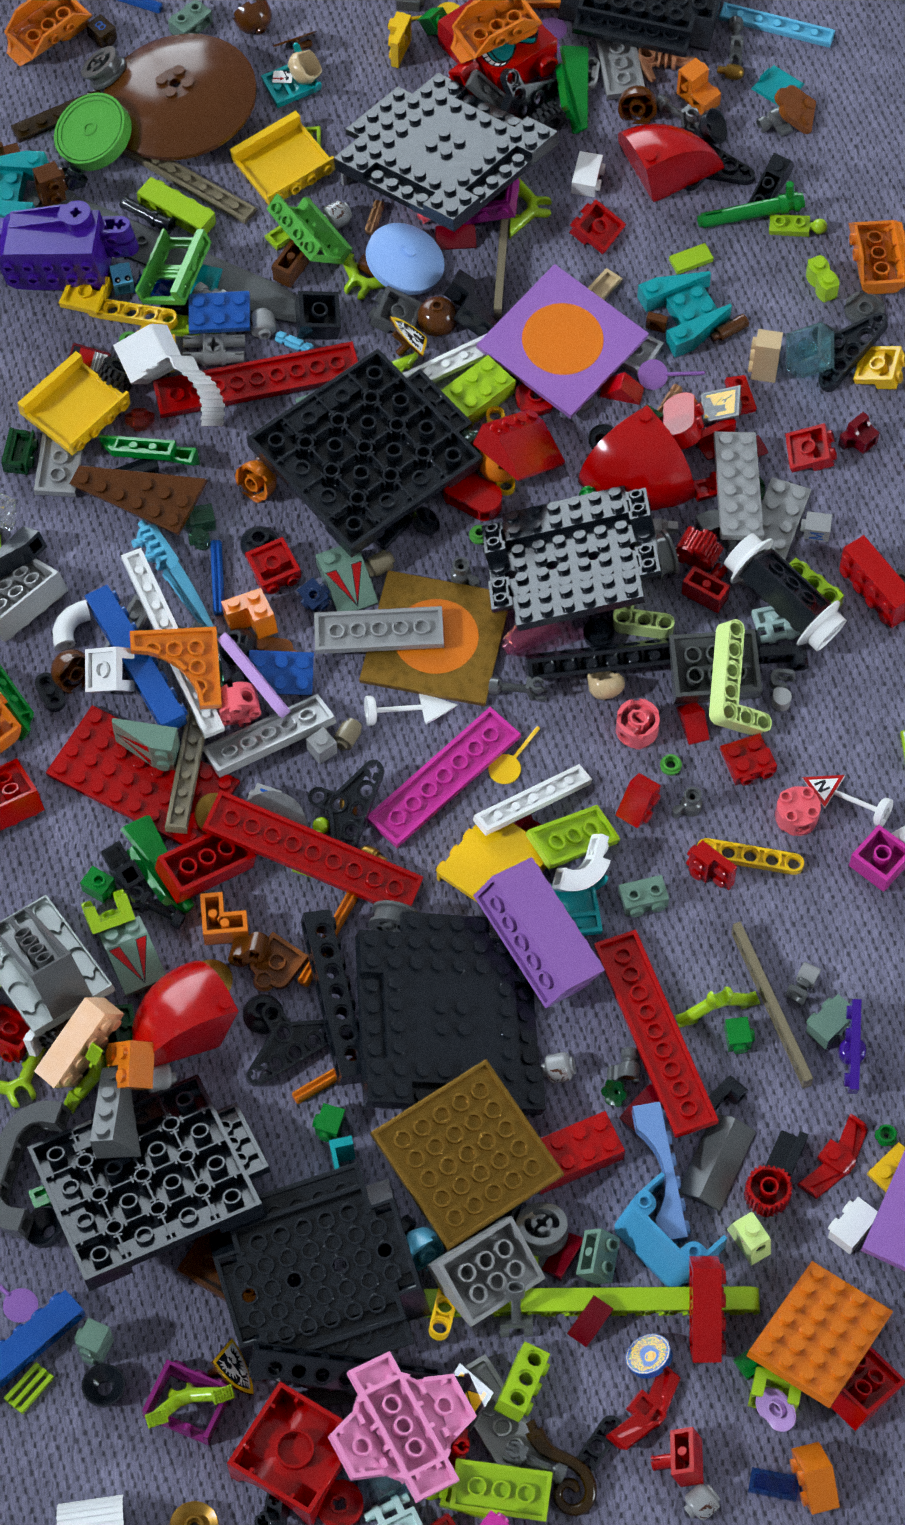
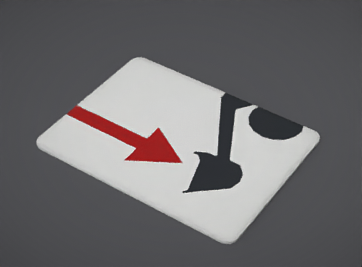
M274 71L272 82L292 83V75L290 71Z

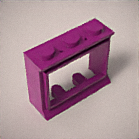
M516 179L506 188L505 199L490 201L464 224H476L515 217L520 185L519 179Z
M167 1359L142 1409L143 1417L145 1418V1414L155 1410L170 1376L186 1383H192L195 1387H224L229 1384L224 1379L217 1378L215 1380L208 1377L209 1375L200 1369L191 1370L187 1368L185 1363L179 1360H174L173 1362ZM229 1401L218 1404L206 1431L172 1416L168 1417L169 1422L161 1424V1426L209 1446Z

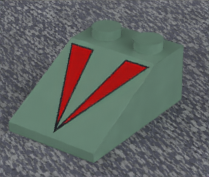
M339 546L316 554L317 569L324 584L331 591L329 596L336 611H356L379 604L360 552L351 558Z
M112 718V726L117 743L152 767L161 771H175L180 751L177 728Z
M140 916L135 917L132 921L98 933L103 950L126 997L152 987L166 974Z

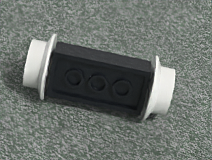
M754 533L749 534L732 550L724 562V565L733 572L730 582L734 584L743 579L744 583L748 587L753 588L763 601L769 603L779 616L784 617L795 631L800 632L802 635L797 641L798 646L808 643L816 651L821 650L837 635L847 621L837 612L840 602L837 600L831 604L771 548L774 541L772 538L761 541Z

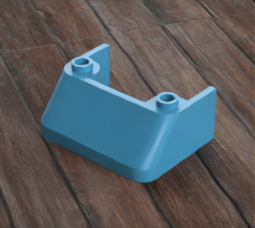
M661 1172L635 1195L617 1219L614 1231L617 1237L666 1287H684L689 1282V1256H718L726 1247L727 1237L723 1235L708 1250L696 1241L688 1242L680 1249L648 1217L656 1208V1199L653 1195L663 1187L665 1175Z

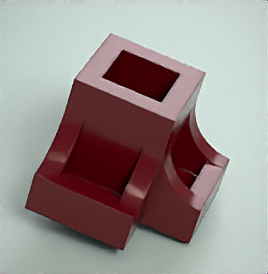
M862 412L848 423L847 429L840 434L838 445L844 450L846 448H855L864 454L878 443L880 432L872 426L869 416Z

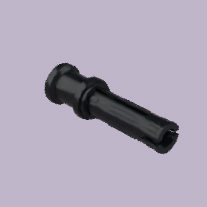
M128 196L122 197L126 201L120 200L119 206L145 219L151 227H158L161 230L164 228L168 235L174 230L176 225L175 218L163 215L160 210L153 211L130 199Z

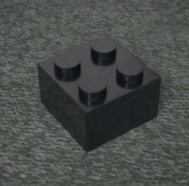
M298 291L295 300L297 339H338L341 330L339 292Z

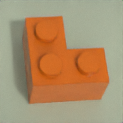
M695 57L678 70L677 94L690 104L691 107L697 108L699 114L702 115L704 111L720 105L721 92L717 87L712 86L708 82L709 68L707 65Z
M261 588L221 601L224 617L230 631L252 626L258 639L278 633L274 613Z
M223 892L200 894L205 945L233 943L236 937L249 936L246 910L225 912Z
M128 1040L108 1043L105 1056L107 1066L118 1067L116 1072L117 1088L134 1090L153 1089V1042Z
M815 1442L792 1448L793 1458L789 1459L793 1474L796 1473L798 1483L803 1488V1492H800L803 1506H807L812 1515L839 1508L833 1465L821 1444Z

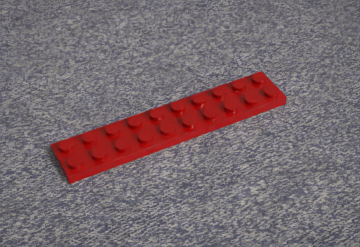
M353 341L204 370L202 372L206 376H210L212 381H215L216 387L220 389V395L223 396V403H225V406L319 388L357 363L358 360ZM178 375L153 380L161 419L201 411L200 395L197 394V388H194V383L190 382L187 376Z
M219 790L202 827V831L373 904L381 900H391L412 906L424 878L419 874L222 790Z
M636 929L594 943L597 956L605 969L606 977L661 1107L665 1111L674 1137L678 1138L718 1124V1117Z

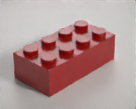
M865 535L843 547L839 567L841 575L844 578H849L854 590L865 597L869 608H874L877 611L878 617L883 624L887 623L890 628H893L904 621L905 582Z
M207 833L158 856L155 870L178 904L252 869L257 856L254 852Z
M606 1111L540 1138L565 1175L541 1190L539 1194H544L624 1159L625 1149Z
M689 1256V1350L693 1363H722V1355H726V1340H724V1334L722 1333V1331H726V1317H724V1310H722V1308H726V1293H724V1287H722V1284H726V1270H724V1264L720 1263L718 1256Z

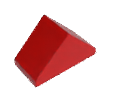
M626 372L610 377L603 384L600 397L640 405L644 387Z
M698 703L676 707L688 745L708 741L709 733L703 708Z

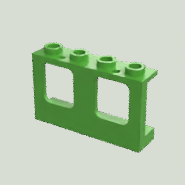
M276 194L267 208V211L310 261L343 264L353 249L308 197H303L298 207L288 206L279 194ZM319 250H321L324 253V255H320L317 253L319 252Z
M162 228L139 283L136 286L135 292L143 304H186L212 243L204 229H197L194 237H170L167 231ZM172 248H188L181 265H164ZM175 279L170 290L172 296L150 295L157 280Z

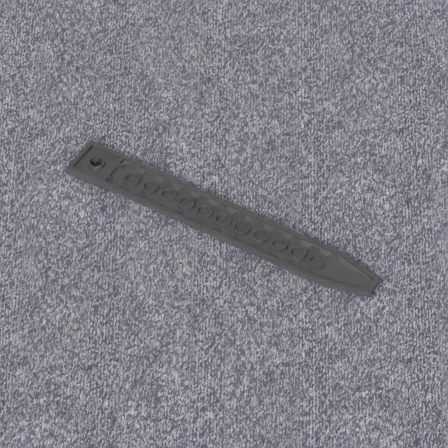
M35 186L25 202H33L35 208L44 207ZM65 191L67 200L51 205L67 204L71 201L80 200L86 202L91 210H99L101 216H122L78 197L71 191ZM129 219L139 244V250L135 255L127 258L146 266L160 232ZM172 248L164 265H181L188 248ZM206 254L203 261L204 265L223 269L217 288L219 291L221 289L227 292L249 291L250 312L253 313L258 308H266L273 312L275 320L296 324V296L277 283L213 255Z

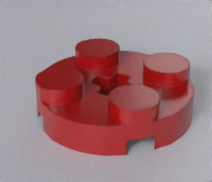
M525 384L517 387L515 400L520 411L530 409L536 412L538 416L552 411L554 406L542 397L539 399L531 398L535 392Z
M340 1479L334 1481L318 1512L321 1522L324 1525H355L360 1520L364 1511L363 1496L359 1488L348 1480ZM340 1499H343L346 1508L339 1511L335 1510L336 1506L333 1502H339Z

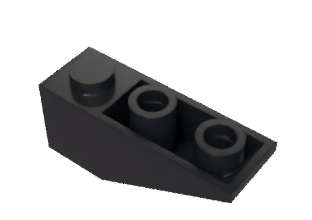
M773 153L748 203L775 198L788 180L794 168L793 162Z
M22 526L0 547V578L33 561L48 547L38 530Z

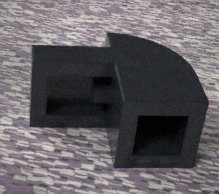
M120 840L99 852L110 869L109 872L123 890H127L145 879L134 859H130Z

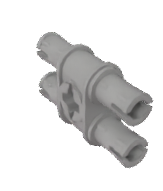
M224 332L222 334L202 333L201 335H183V348H202L203 350L201 352H183L182 356L194 357L196 363L201 364L203 367L222 365L224 367L226 364L244 363V351L231 352L225 349L227 347H245V335H226Z

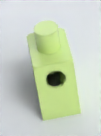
M753 1212L738 1219L727 1228L751 1266L771 1254V1239Z

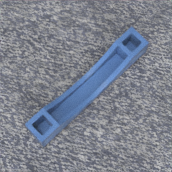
M660 1102L633 1106L631 1113L635 1133L653 1151L660 1164L661 1171L665 1175L663 1203L654 1223L674 1243L684 1242L687 1240V1234H691L689 1221H684L683 1212L686 1211L684 1198L679 1196L678 1189H681V1181L679 1175H675L674 1167L677 1166L675 1153H671L669 1144H672L670 1130L666 1131L664 1122H667L665 1111L663 1108L661 1109Z

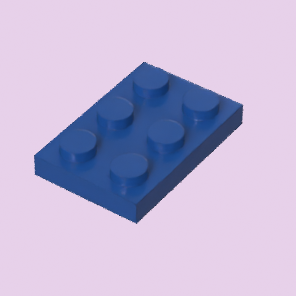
M249 291L189 294L190 334L251 331Z
M249 650V660L278 695L312 696L313 652Z

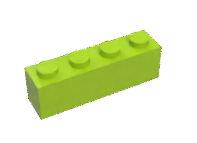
M150 177L137 191L138 203L153 211L160 210L163 215L169 218H175L177 226L193 235L197 229H204L206 234H208L216 224L215 212L211 208L202 206L195 199L186 197L179 190L170 188L161 180Z

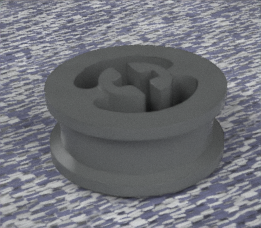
M107 46L95 52L85 62L81 75L84 79L90 80V86L94 90H101L111 85L120 77L126 67V61L124 58L117 56V50L113 46Z
M660 530L659 534L656 535L663 575L656 577L658 580L663 579L665 574L672 573L675 575L679 572V563L673 542L666 530Z
M391 900L377 901L373 904L372 911L374 917L369 919L368 926L371 930L401 932V912H419L415 908L401 902Z
M536 1202L521 1210L517 1217L516 1225L533 1256L547 1257L563 1249L568 1239V1220L561 1208L548 1202Z

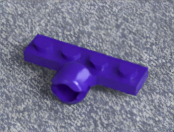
M852 999L850 1006H846V1019H850L849 1028H846L845 1039L841 1042L838 1049L840 1060L848 1065V1073H844V1087H848V1094H857L859 1091L860 1063L865 1058L867 1051L865 1043L861 1040L862 999Z

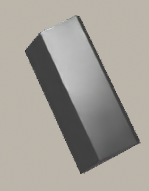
M716 1113L718 1124L706 1128L683 1178L681 1189H678L679 1194L720 1212L756 1131L737 1118Z

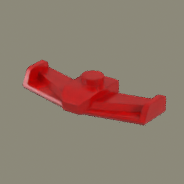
M850 1113L839 1143L832 1139L829 1140L817 1157V1160L823 1164L800 1181L797 1186L817 1199L842 1178L849 1175L856 1165V1159L868 1131L866 1124Z
M668 1366L663 1369V1373L655 1377L648 1394L641 1389L626 1407V1410L632 1416L606 1435V1438L619 1449L628 1450L653 1429L659 1427L665 1420L666 1413L681 1379Z

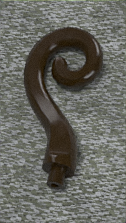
M534 1419L527 1422L526 1425L529 1432L525 1435L533 1449L542 1457L557 1464L559 1462L568 1466V1469H571L580 1477L584 1485L585 1493L582 1500L571 1504L563 1498V1491L569 1488L574 1493H578L580 1485L573 1478H563L561 1484L556 1483L553 1489L555 1505L561 1512L570 1516H579L587 1513L593 1507L597 1497V1485L592 1472L581 1460L554 1446L543 1426L538 1428Z

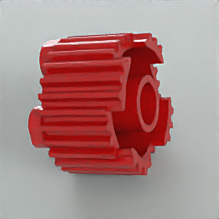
M689 526L675 550L678 562L686 563L692 567L695 566L707 572L712 570L724 548L717 543L716 534H713V532H710L708 529L699 531Z
M759 1165L758 1169L755 1167L754 1171H751L746 1181L744 1199L747 1200L746 1204H749V1209H753L752 1212L756 1211L757 1215L768 1218L770 1216L773 1217L774 1214L778 1215L779 1212L782 1213L783 1209L785 1210L789 1205L793 1187H791V1177L788 1176V1172H784V1168L780 1169L778 1167L776 1169L775 1166L771 1168L770 1165L768 1167ZM766 1188L767 1191L771 1189L772 1192H766L764 1189Z

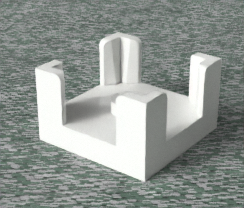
M105 647L85 649V692L135 691L133 680H122V658L134 659V654H131V648Z

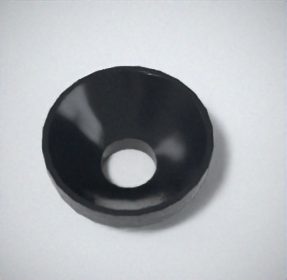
M710 108L703 112L698 131L703 139L714 145L725 141L727 125L722 113L716 108Z
M254 526L244 532L241 537L240 547L245 555L246 552L278 538L270 528ZM256 534H262L265 537L262 542H255L252 538Z
M244 628L234 629L227 633L231 638L238 637L236 644L249 659V650L257 649L256 637ZM220 644L219 651L224 661L231 665H237Z
M261 994L252 997L245 1004L243 1020L251 1031L258 1034L269 1033L260 1015L257 1014L256 1009L259 1005L275 1003L283 1011L281 1003L275 997ZM269 1008L266 1017L269 1020L276 1019L277 1011Z
M43 1206L37 1208L31 1213L35 1219L27 1241L37 1248H48L56 1244L64 1232L53 1207ZM54 1226V1234L46 1238L44 1231L48 1227Z
M97 1364L91 1367L83 1377V1395L89 1403L96 1407H111L123 1397L126 1385L125 1378L122 1372L114 1365ZM103 1382H108L112 1386L111 1393L105 1396L98 1393V1386Z

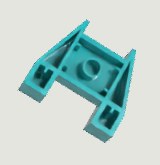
M25 150L0 156V218H4L11 211L35 208L33 202L22 201L27 181H35L32 169L49 163L45 152Z
M710 271L656 277L638 285L637 298L646 313L665 305L677 326L668 329L666 332V345L675 358L693 351L710 334L714 333L716 327L724 324L731 317V303L717 308L705 289L710 286Z

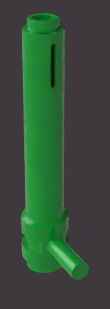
M788 181L786 183V194H780L778 197L702 212L697 216L698 226L705 229L777 213L783 215L792 210L797 212L805 208L804 195L802 192L794 191V183Z

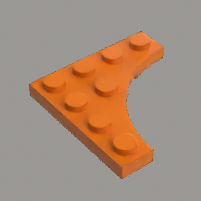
M216 626L130 631L131 654L149 655L172 664L191 682L197 694L200 709L222 708Z

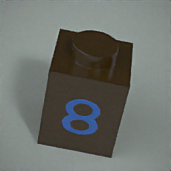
M101 14L86 24L88 37L101 48L115 43L117 39L116 27Z

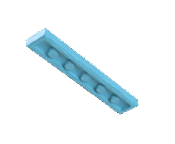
M724 2L719 15V20L728 22L731 17L739 16L743 19V26L829 48L835 35L834 29Z

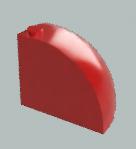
M645 124L628 128L618 133V142L653 202L661 200L686 188L687 185H692L724 169L723 162L714 149L699 136L683 128L666 124Z
M648 405L624 419L600 440L585 460L578 478V482L583 487H594L596 492L625 485L626 492L646 488L651 511L675 507L695 497L693 477L682 450L667 427Z
M191 961L171 970L150 988L136 1011L132 1026V1039L134 1041L153 1042L154 1067L220 1047L238 1013V1009L227 987L214 969L202 961Z

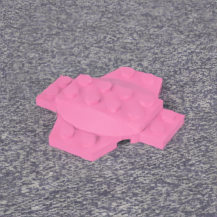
M390 1351L347 1372V1376L358 1396L354 1403L353 1412L328 1436V1439L351 1481L387 1476L400 1481L401 1484L405 1483L415 1503H418L456 1484L460 1480L448 1459L451 1452V1443L477 1415L454 1374L429 1376L416 1380L410 1377V1374L400 1371Z

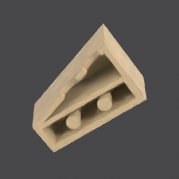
M758 329L757 337L752 339L748 372H752V380L775 383L783 332Z

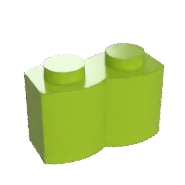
M822 255L808 259L806 278L815 287L817 297L824 303L837 298L839 279L830 270L827 259Z

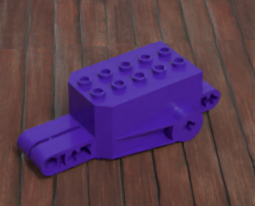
M80 200L61 205L11 211L4 218H0V271L6 284L15 289L64 290L66 285H71V287L91 285L93 290H100L102 284H105V278L109 277V266H111L112 257H130L139 250L138 241L127 217L101 216L99 210H91L86 202Z

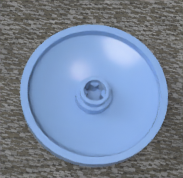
M405 223L384 225L373 233L367 244L366 261L374 277L385 287L390 286L406 295H420L433 289L443 275L444 257L440 247L429 234L413 225Z

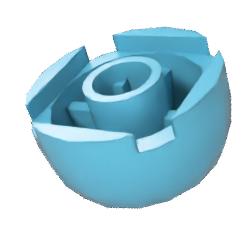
M417 1228L411 1230L406 1235L414 1264L418 1271L443 1255L445 1247L432 1228Z

